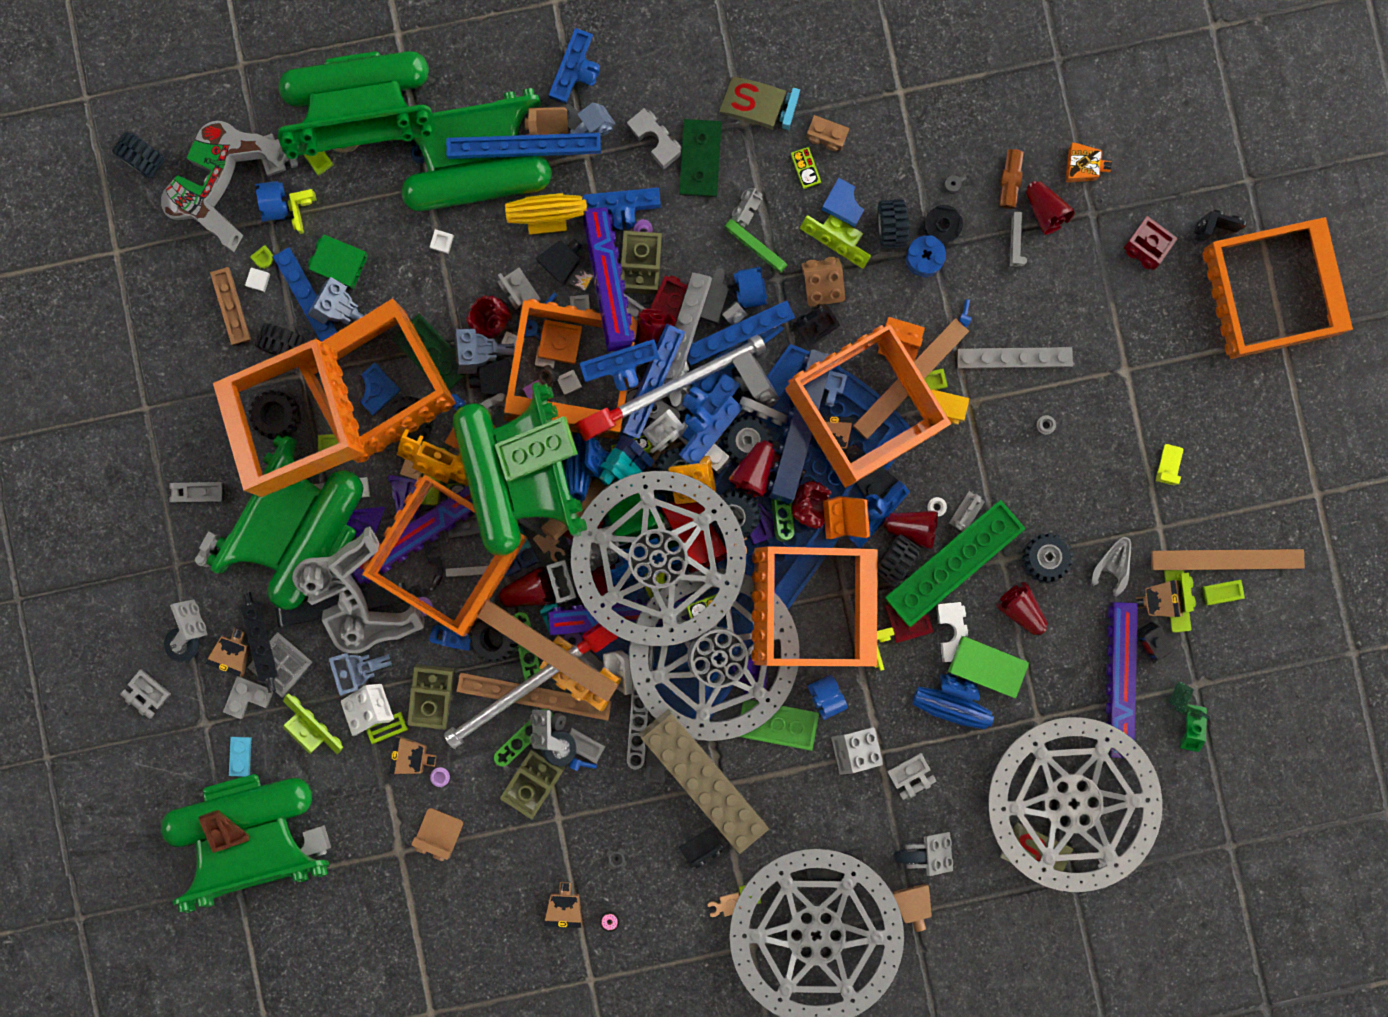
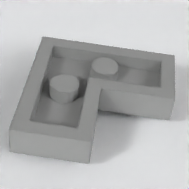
M237 676L223 712L242 719L249 702L267 708L273 691L268 693L266 686Z

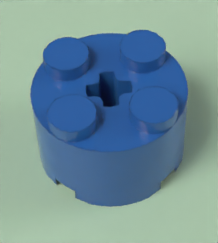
M272 181L255 184L262 222L285 219V216H289L286 201H282V198L285 197L283 182Z
M921 236L915 239L909 246L906 253V265L910 272L915 275L931 277L943 266L946 260V250L941 241L936 237ZM925 254L929 255L930 257L927 260V258L923 259L922 255Z
M761 267L738 270V273H734L735 284L740 289L737 292V299L741 307L750 308L767 305V293L764 278H761V273H763Z
M832 674L807 685L811 696H815L812 698L816 709L821 708L819 713L823 721L848 709L844 696L840 692L839 686Z

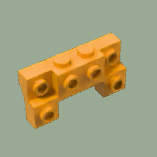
M405 429L398 446V456L412 461L413 469L436 480L448 483L449 479H453L458 483L468 486L460 453L457 456L425 441L422 442L423 436L421 435L415 441L407 437L409 430Z
M557 635L553 641L566 651L575 647L574 644H570L561 635ZM543 661L539 668L543 669L549 664ZM603 667L600 672L618 685L622 680L621 677L611 673L608 668ZM561 671L552 676V679L557 681L556 685L563 690L568 689L572 692L571 696L578 701H581V699L585 700L599 711H604L609 701L607 702Z

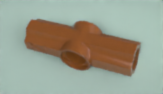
M1018 149L1007 150L1005 167L1001 175L1000 186L1002 188L999 207L1005 209L1016 208L1018 189H1020L1022 182L1021 167L1024 152Z

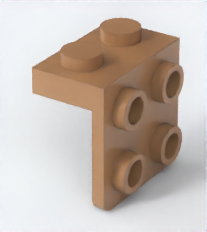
M565 107L529 108V116L525 118V130H529V134L526 135L568 134L567 109Z
M828 257L821 261L808 260L806 263H801L809 306L838 303L845 300L843 270L839 258Z
M429 808L411 846H414L417 852L434 854L433 858L437 860H448L463 827V821Z

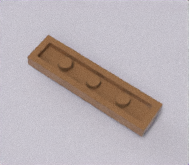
M226 267L210 272L231 345L234 346L251 341L230 268Z

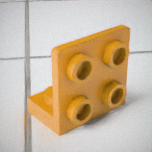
M704 456L700 463L669 467V472L694 478L717 493L710 456ZM673 491L675 504L697 502L686 495Z

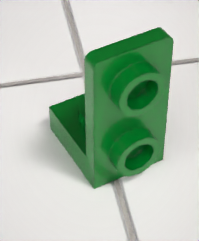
M1190 704L1187 706L1186 733L1180 741L1181 749L1196 752L1201 750L1206 742L1207 708Z

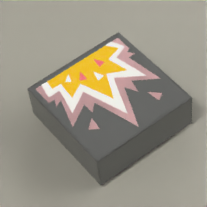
M577 266L569 284L586 293L594 278L593 274Z

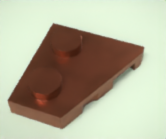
M219 810L199 816L200 824L213 853L249 841V835Z

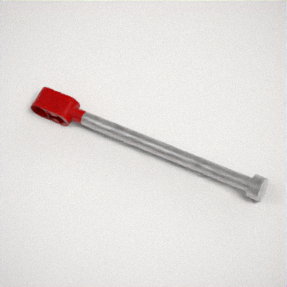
M755 335L748 339L747 344L611 411L608 408L602 409L578 421L575 425L583 441H587L615 427V421L733 364L732 360L748 350L755 356L766 351L765 344L759 335Z
M597 623L583 634L582 638L584 640L568 652L577 658L591 649L595 653L617 639L618 636L608 631L600 623ZM550 664L459 728L455 729L452 727L444 733L446 741L452 748L456 749L463 744V738L551 678L559 670Z

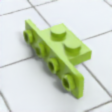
M807 215L800 226L802 231L861 268L866 266L871 257L870 254L856 246L863 233L832 215L828 217L823 225Z
M1164 570L1165 582L1179 580L1183 616L1170 617L1171 631L1173 633L1191 631L1189 612L1194 611L1193 607L1196 606L1195 597L1191 593L1193 579L1191 576L1189 577V573H1184V570Z
M288 693L283 702L295 715L284 724L283 728L309 754L323 742L336 754H339L343 748L341 741L336 736H332L323 723H318L314 719L313 713L308 709L305 710L300 705L301 703L297 697L291 696Z

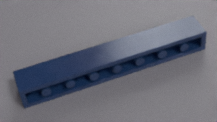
M811 349L808 355H804L802 361L803 371L805 372L818 361L822 362L829 354ZM829 371L804 385L818 411ZM795 405L789 409L787 418L790 419L788 426L785 425L782 433L785 439L783 444L780 443L777 451L780 457L778 462L775 461L772 473H775L773 480L770 479L767 491H770L769 498L788 504L794 501L812 432Z

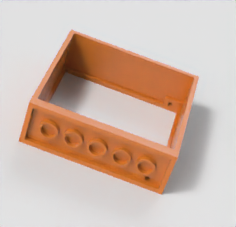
M1326 217L1215 241L1204 248L1203 260L1208 265L1207 277L1212 282L1213 289L1211 293L1217 303L1216 314L1221 319L1220 331L1221 335L1225 337V352L1229 355L1230 359L1338 336L1353 330ZM1308 230L1328 311L1327 318L1331 327L1245 346L1222 249Z
M393 298L322 342L335 349L338 356L337 361L399 323L435 391L360 436L364 441L365 446L363 449L365 454L352 459L356 463L367 461L370 458L369 456L383 451L392 442L395 443L401 440L405 429H408L410 433L414 432L420 425L434 420L435 416L441 412L449 411L456 404L407 313ZM316 360L299 366V369L338 443H340L327 397L315 376L319 370Z
M536 299L523 300L504 410V421L511 422L528 408L531 402V398L514 396L528 315L603 328L600 313H596L593 309L578 310L577 307L570 305L561 307L553 302L543 304L539 303ZM631 316L630 330L634 331L636 337L638 320ZM625 378L624 380H625L626 386L628 387V381H627V378ZM627 390L620 391L617 407L625 404ZM548 401L553 406L555 405L558 411V417L552 418V421L562 416L566 417L570 432L579 433L575 423L600 411ZM622 418L615 421V427L597 436L618 440Z
M891 325L877 327L869 335L865 334L857 339L855 343H849L841 348V351L827 356L822 362L814 363L805 372L797 373L788 381L789 385L785 388L845 488L951 425V422ZM877 343L924 420L850 463L805 390L804 385Z
M314 339L213 383L243 491L264 497L365 454L363 449L365 446L364 441L358 433L359 425L353 417L352 412L354 408L348 400V389L343 383L341 377L343 372L337 364L336 359L338 356L334 348ZM316 360L340 443L263 475L239 392Z
M420 476L414 485L416 487L413 494L409 493L404 501L405 507L396 513L394 517L395 523L392 527L389 526L383 535L385 539L382 544L379 543L378 551L372 560L368 559L363 566L364 572L362 575L457 634L467 636L471 627L478 619L477 616L486 601L490 600L528 537L521 534L520 544L512 553L504 556H494L455 620H452L378 574L431 487H434L475 513L473 503L429 476Z
M755 548L752 554V561L754 563V571L752 573V581L754 583V591L752 592V601L754 602L752 621L754 622V630H752L751 638L754 642V649L751 652V658L754 661L753 665L877 666L878 549ZM774 554L855 556V659H774Z

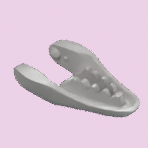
M1122 537L1110 548L1094 569L1091 580L1092 586L1097 585L1101 571L1115 575L1118 579L1117 586L1113 589V596L1115 597L1124 591L1129 580L1131 540L1129 538Z

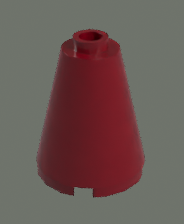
M1033 181L1027 186L1026 194L1043 234L1049 235L1062 228L1060 225L1064 221L1068 223L1074 217L1075 211L1042 181Z
M646 308L642 309L641 313L639 311L637 316L638 344L654 339L657 346L666 324L675 326V317L670 313L664 315L662 310Z
M765 440L757 442L732 472L728 480L742 489L749 490L752 494L763 497L775 452L772 448L773 445Z
M938 512L890 513L889 517L885 518L884 528H887L888 533L895 536L901 534L917 545L932 549L936 537L935 529L938 525Z
M544 567L531 571L502 588L501 593H499L500 602L506 607L553 604L555 598L551 599V594H554L549 574H544Z
M1021 582L1023 586L1018 587L1015 585L1000 598L1001 604L997 603L996 607L1032 635L1038 634L1040 636L1046 632L1048 622L1029 585L1026 582Z

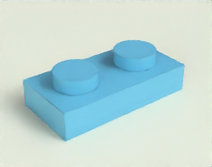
M793 88L791 93H787L785 104H788L786 111L782 110L780 122H783V129L789 130L800 89Z
M231 737L229 776L250 775L252 737Z

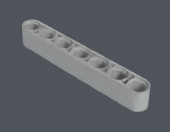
M650 646L648 649L649 671L653 670L655 646ZM632 685L627 764L631 769H639L645 763L647 745L644 741L642 744H636L633 741V737L640 736L639 733L649 725L650 712L645 706H639L636 703V698L639 696L634 685ZM635 717H642L644 724L637 725ZM632 756H640L641 762L634 763Z

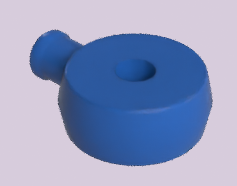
M531 319L527 320L524 335L526 337L535 336L540 340L541 334L539 333L538 323Z

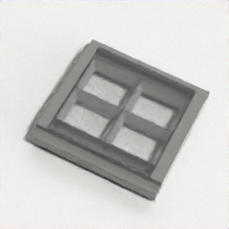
M277 632L270 640L279 675L274 680L275 692L284 697L313 662ZM253 660L247 668L257 675Z

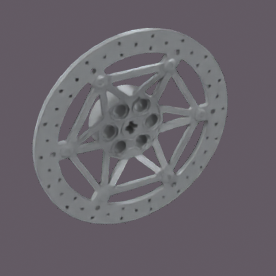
M642 472L611 484L586 508L581 518L585 519L587 530L582 531L581 536L573 537L571 548L572 576L584 606L608 631L637 644L649 646L675 645L694 639L707 632L730 610L738 596L744 579L746 567L745 543L741 528L732 510L710 487L694 478L675 472ZM645 484L648 485L647 489L643 488ZM654 490H668L681 493L705 507V510L701 514H697L654 498ZM640 494L641 501L605 531L597 529L603 517L612 507L631 495ZM656 506L691 517L694 521L673 531H668L665 529ZM643 508L641 535L638 537L612 535L617 528ZM649 509L654 516L658 529L647 530ZM713 521L718 523L726 544L727 567L725 574L717 573L709 530V524ZM697 526L687 542L683 543L678 534ZM701 530L704 531L710 570L687 554V550ZM589 531L592 532V536H588ZM653 533L660 536V542L657 545H653L649 541V537ZM676 540L679 543V549L674 552L670 551L667 546L669 541ZM611 541L632 543L629 553H626ZM592 542L600 544L608 589L604 596L599 594L591 573L590 549ZM637 546H642L645 549V555L641 558L634 555V549ZM607 547L625 558L629 563V568L615 587L612 582ZM661 553L664 561L655 564V560L652 559L653 555ZM677 559L682 562L681 570L674 571L671 568L673 560ZM687 564H691L704 573L705 576L685 574ZM640 566L648 568L649 573L646 577L638 575L637 570ZM660 572L667 575V581L664 584H660L656 580V575ZM631 574L639 581V583L620 591ZM678 580L705 582L701 588L674 609L675 584ZM712 585L720 588L713 601L701 613L686 622L677 623L676 616ZM644 586L650 587L661 611L624 599L623 596ZM669 587L668 608L658 591L659 588ZM601 603L605 604L604 608L601 607ZM620 603L659 617L663 621V627L643 626L631 622L612 610V606ZM670 628H673L674 631H673V632H669V629H670Z
M717 569V573L725 574L726 569ZM695 571L687 574L700 576L703 574V576H705V574L701 571ZM744 574L743 584L739 592L752 598L750 593L754 591V583L751 576ZM678 580L675 586L674 603L685 595L697 591L705 582ZM669 587L661 588L659 593L668 608ZM774 593V640L779 639L780 659H799V640L794 621L785 604ZM655 596L645 605L657 611L660 609ZM735 601L732 606L754 624L752 614ZM687 608L676 616L678 624L686 622L681 617L688 614ZM731 608L725 615L727 628L717 627L716 624L707 632L692 639V641L684 642L688 648L687 654L667 666H664L668 645L661 646L657 669L649 671V645L630 642V674L635 690L643 705L656 719L667 709H670L694 739L707 741L732 739L758 728L782 706L792 689L797 675L798 666H789V668H787L788 666H779L776 678L770 690L767 691L763 688L767 666L760 665L758 681L754 680L747 669L748 656L754 649V644L747 649L743 640L752 639V633L739 635L734 633ZM641 611L636 624L655 627L661 618ZM725 634V640L718 643V636ZM706 640L707 647L702 650L699 649L700 642ZM735 646H739V653L732 655V649ZM719 653V655H721V659H718L716 661L714 659V656H718ZM703 660V666L699 669L695 668L696 662ZM688 662L689 672H670L681 664ZM736 665V671L733 674H728L729 667ZM713 672H717V679L710 681V675ZM743 674L746 676L751 686L738 681L743 676ZM696 677L699 680V703L696 704L671 683L669 679ZM661 682L696 711L695 718L692 719L671 708L659 695L655 685ZM705 685L714 688L706 703ZM734 685L748 691L744 695L711 706L721 688ZM752 698L758 700L757 705L742 715L728 720L709 722L710 714Z
M1067 717L1039 724L1026 731L1009 746L998 762L992 776L988 796V811L992 831L998 845L1008 860L1020 872L1033 881L1052 889L1067 892H1086L1105 888L1120 881L1142 863L1154 845L1162 819V793L1158 776L1151 761L1132 738L1114 726L1101 721L1081 717ZM1067 736H1083L1097 740L1095 748L1047 750L1044 746L1048 741ZM1111 748L1118 751L1130 764L1139 781L1141 793L1134 794L1108 755ZM1032 752L1036 759L1016 800L1008 801V792L1014 773L1021 762ZM1091 754V757L1075 773H1067L1052 759L1053 756ZM1096 761L1092 779L1084 777L1082 774ZM1103 761L1106 762L1126 792V795L1100 790L1097 787ZM1047 763L1061 775L1052 780ZM1042 765L1047 782L1043 794L1023 801L1039 766ZM1083 780L1085 782V788L1082 791H1079L1077 789V783ZM1060 782L1066 784V789L1063 792H1059L1057 789ZM1090 797H1095L1096 804L1093 807H1089L1087 803ZM1103 797L1119 799L1124 802L1104 807ZM1052 799H1056L1058 803L1055 809L1049 808V802ZM1071 799L1076 801V805H1073V808L1068 805L1069 801L1072 802ZM1042 801L1043 811L1026 808ZM1142 807V819L1137 834L1126 851L1121 856H1118L1115 849L1135 808ZM1127 808L1114 838L1109 844L1100 822V817L1103 814ZM1024 814L1048 819L1050 831L1047 848H1045ZM1086 814L1088 817L1087 822L1080 824V816ZM1010 815H1017L1043 854L1040 861L1031 857L1018 842L1010 824ZM1066 815L1068 823L1062 826L1060 818ZM1096 826L1103 846L1087 833V830ZM1056 828L1065 831V835L1054 848ZM1074 833H1079L1098 849V852L1059 855V852ZM1103 858L1106 862V866L1089 872L1069 873L1053 869L1056 861Z
M829 849L794 851L774 859L761 868L742 890L736 902L730 924L732 959L742 983L763 1007L780 1017H855L877 1002L886 992L898 971L903 953L904 928L898 904L887 884L874 870L862 861L842 852ZM826 868L844 873L841 881H793L790 874L802 869ZM778 881L781 886L780 891L757 929L749 928L751 916L757 902L764 892ZM857 882L866 888L877 903L883 918L884 930H876L853 889ZM836 887L837 890L821 904H812L797 888ZM792 893L805 904V906L797 911ZM842 893L837 912L827 907ZM787 895L792 915L789 922L765 929L783 896ZM849 895L869 928L868 931L842 923L841 917ZM810 913L812 915L811 920L808 922L802 921V914ZM823 913L831 915V919L828 922L821 921L820 917ZM796 929L802 932L801 937L798 939H794L791 936L792 931ZM787 930L786 941L768 937V935ZM819 930L821 936L812 938L813 935L811 933ZM833 930L840 931L841 934L838 939L830 937V933ZM850 931L866 936V938L846 941L845 932ZM750 943H757L779 981L780 986L777 991H774L757 971L750 954ZM765 943L791 949L792 954L785 978H783ZM869 944L848 979L841 957L842 949ZM876 944L884 945L883 955L876 972L867 984L856 992L853 988L854 982ZM803 947L811 948V953L808 956L801 954ZM823 947L831 949L828 956L820 954ZM796 959H799L806 965L791 980ZM834 959L837 960L841 980L827 966V963ZM814 965H819L835 982L836 986H797L796 984ZM792 992L841 993L843 1000L827 1005H806L789 1000Z

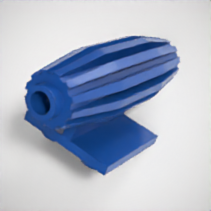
M574 433L572 438L578 454L565 459L564 472L572 499L576 498L582 502L586 499L591 476L599 479L604 471L600 465L606 462L609 452L605 451L594 437L583 441L580 433Z
M941 673L942 690L918 686L915 691L912 705L935 717L962 726L985 730L987 727L992 726L994 720L992 711L972 701L973 699L977 701L980 699L978 686L975 682L967 679L962 681L953 674L947 673L945 675Z

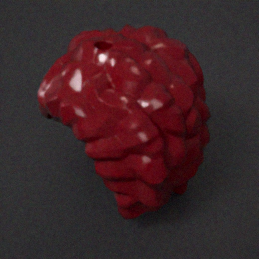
M484 295L480 299L477 298L476 302L470 306L471 311L468 312L469 316L466 319L468 326L471 329H475L476 334L493 339L505 329L507 322L512 320V316L505 302L495 296Z
M815 480L801 484L796 491L791 505L793 517L807 527L821 528L825 522L823 500L829 499L831 490L821 483L815 482Z

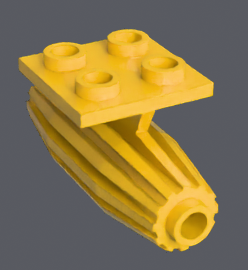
M563 193L529 196L505 204L507 223L528 224L529 235L567 231L566 220L582 216L584 211H587L586 199L582 200V196L563 195Z

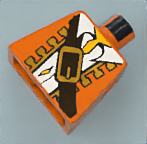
M1072 142L1068 151L1065 182L1096 181L1100 176V172L1110 173L1112 161L1101 160L1102 151Z

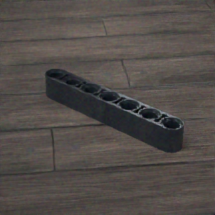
M405 582L396 584L406 590ZM383 587L361 591L368 610L406 602ZM339 595L329 597L313 605L309 602H302L299 607L293 610L275 608L278 627L322 619L324 610L338 604Z

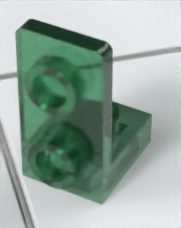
M1178 681L1169 700V703L1175 706L1174 710L1183 714L1188 711L1191 717L1201 720L1202 717L1209 720V715L1187 706L1192 698L1194 689Z

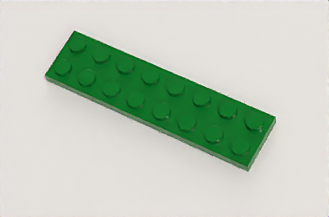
M999 500L884 599L910 628L1026 528L1003 501Z

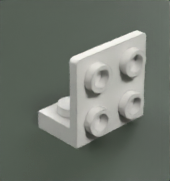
M382 684L365 685L341 700L352 736L358 735L374 724L389 723L394 720Z

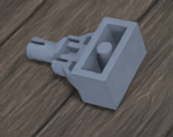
M592 102L578 113L583 122L575 130L571 129L570 134L600 133V135L605 136L613 130L612 127L616 123L603 105Z
M332 277L323 284L307 314L322 324L330 320L333 322L341 321L346 325L364 316L358 312V305L352 302L349 294L345 292L347 286Z
M456 329L454 341L457 374H475L478 367L484 366L489 361H496L497 356H514V343L497 344L495 339H488L481 334H476L475 329Z
M345 653L329 658L339 695L357 691L358 687L365 684L369 678L375 677L374 673L368 675L367 673L392 666L391 661L381 663L390 659L389 654L365 662L363 660L368 659L369 655L361 657Z

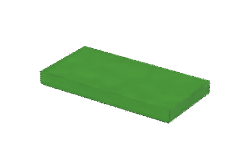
M564 416L495 444L506 482L513 481L578 454L567 419Z
M961 636L948 672L1016 699L1029 662Z
M751 699L744 701L740 715L752 709L758 704V701ZM781 706L764 724L738 737L812 751L819 713Z

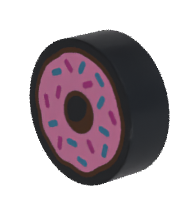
M611 911L604 913L600 919L602 929L607 932L615 931L620 923L618 915Z

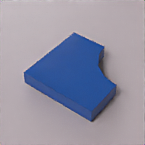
M840 178L836 181L821 209L853 227L856 226L864 211L855 201V186Z
M375 362L361 374L365 381L366 389L360 403L374 416L401 390Z

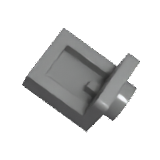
M734 301L722 312V315L731 325L739 323L748 315L737 301Z

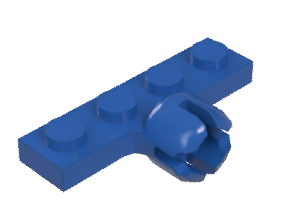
M575 28L550 90V99L567 104L576 82L592 86L597 81L596 77L599 76L600 65L585 58L593 34Z
M659 188L583 195L584 199H586L587 209L607 207L608 213L612 214L613 226L618 230H623L622 222H626L627 230L634 227L635 211L661 208Z
M653 339L579 364L585 382L611 375L616 389L624 391L627 390L625 378H627L630 388L636 387L639 383L635 367L660 359Z
M724 374L711 393H705L696 386L692 387L689 393L685 395L682 405L688 410L695 406H701L711 414L726 395L733 397L740 387V383ZM688 426L681 437L689 442L694 435V431Z
M726 395L711 414L701 406L691 408L689 411L694 416L691 417L687 413L685 423L694 431V435L678 455L688 464L699 463L739 414L742 406L730 395Z
M901 481L893 485L883 499L879 498L876 494L865 497L868 506L870 537L883 524L885 518L889 517L890 513L910 493ZM849 536V539L857 548L861 549L870 537Z

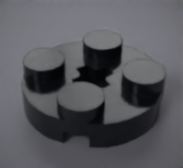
M939 205L933 208L925 218L924 228L926 235L936 237L942 244L953 242L962 231L963 219L954 207ZM942 219H944L949 224V227L941 229L938 222H942Z

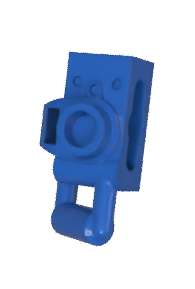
M437 624L432 627L429 638L431 643L470 651L469 643L472 642V639H469V633L467 636H461L448 627ZM439 630L443 631L442 640L437 639Z

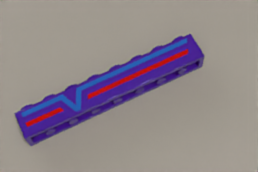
M607 207L590 208L584 211L583 223L607 352L618 351L631 347L632 342H635L634 331L630 330L632 323L631 314H627L626 309L628 308V298L624 297L623 293L625 291V282L620 278L622 267L621 263L617 262L619 252L618 247L614 246L616 240L615 231H611L612 215H608Z
M468 486L456 493L472 503ZM452 498L445 500L407 525L379 572L382 574L392 569L390 565L396 561L400 564L408 558L407 554L412 551L417 553L424 548L423 544L427 541L434 542L440 538L439 533L444 530L448 532L455 528V523L460 519L463 522L473 516L471 514L473 511ZM367 561L352 572L359 584L365 582L367 585L372 582V580L362 575L364 572L363 566Z
M698 597L693 602L699 601L703 599V597ZM641 599L630 600L643 606H645L648 603H642ZM686 599L677 600L674 603V609H676ZM620 603L612 606V610L634 623H636L641 613L637 609ZM583 605L572 606V610H564V607H555L553 612H548L550 635L586 632L599 623ZM689 614L681 617L686 621L690 620ZM659 619L656 625H663L662 619Z
M1112 602L1107 610V616L1110 618V625L1107 627V637H1110V645H1107L1109 664L1106 666V675L1109 676V683L1106 684V695H1109V701L1105 705V713L1108 714V722L1106 724L1114 726L1135 741L1138 603ZM1111 748L1108 753L1110 758H1124L1114 748Z

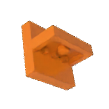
M888 317L885 327L888 325L892 326L914 362L918 349L922 344L925 327ZM879 348L877 354L884 356Z

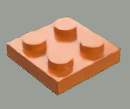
M544 320L538 358L575 365L582 326Z

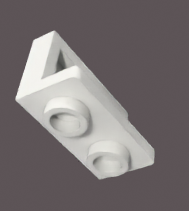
M668 409L645 428L642 433L654 445L650 450L653 454L657 449L661 452L669 445L667 441L671 440L673 442L681 435L679 431L684 425Z
M621 650L605 653L603 655L604 668H608L611 673L622 678L617 689L625 695L632 694L633 682L630 674L629 655Z

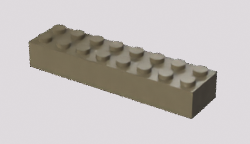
M667 709L639 733L645 744L739 854L769 830L762 818L670 709Z

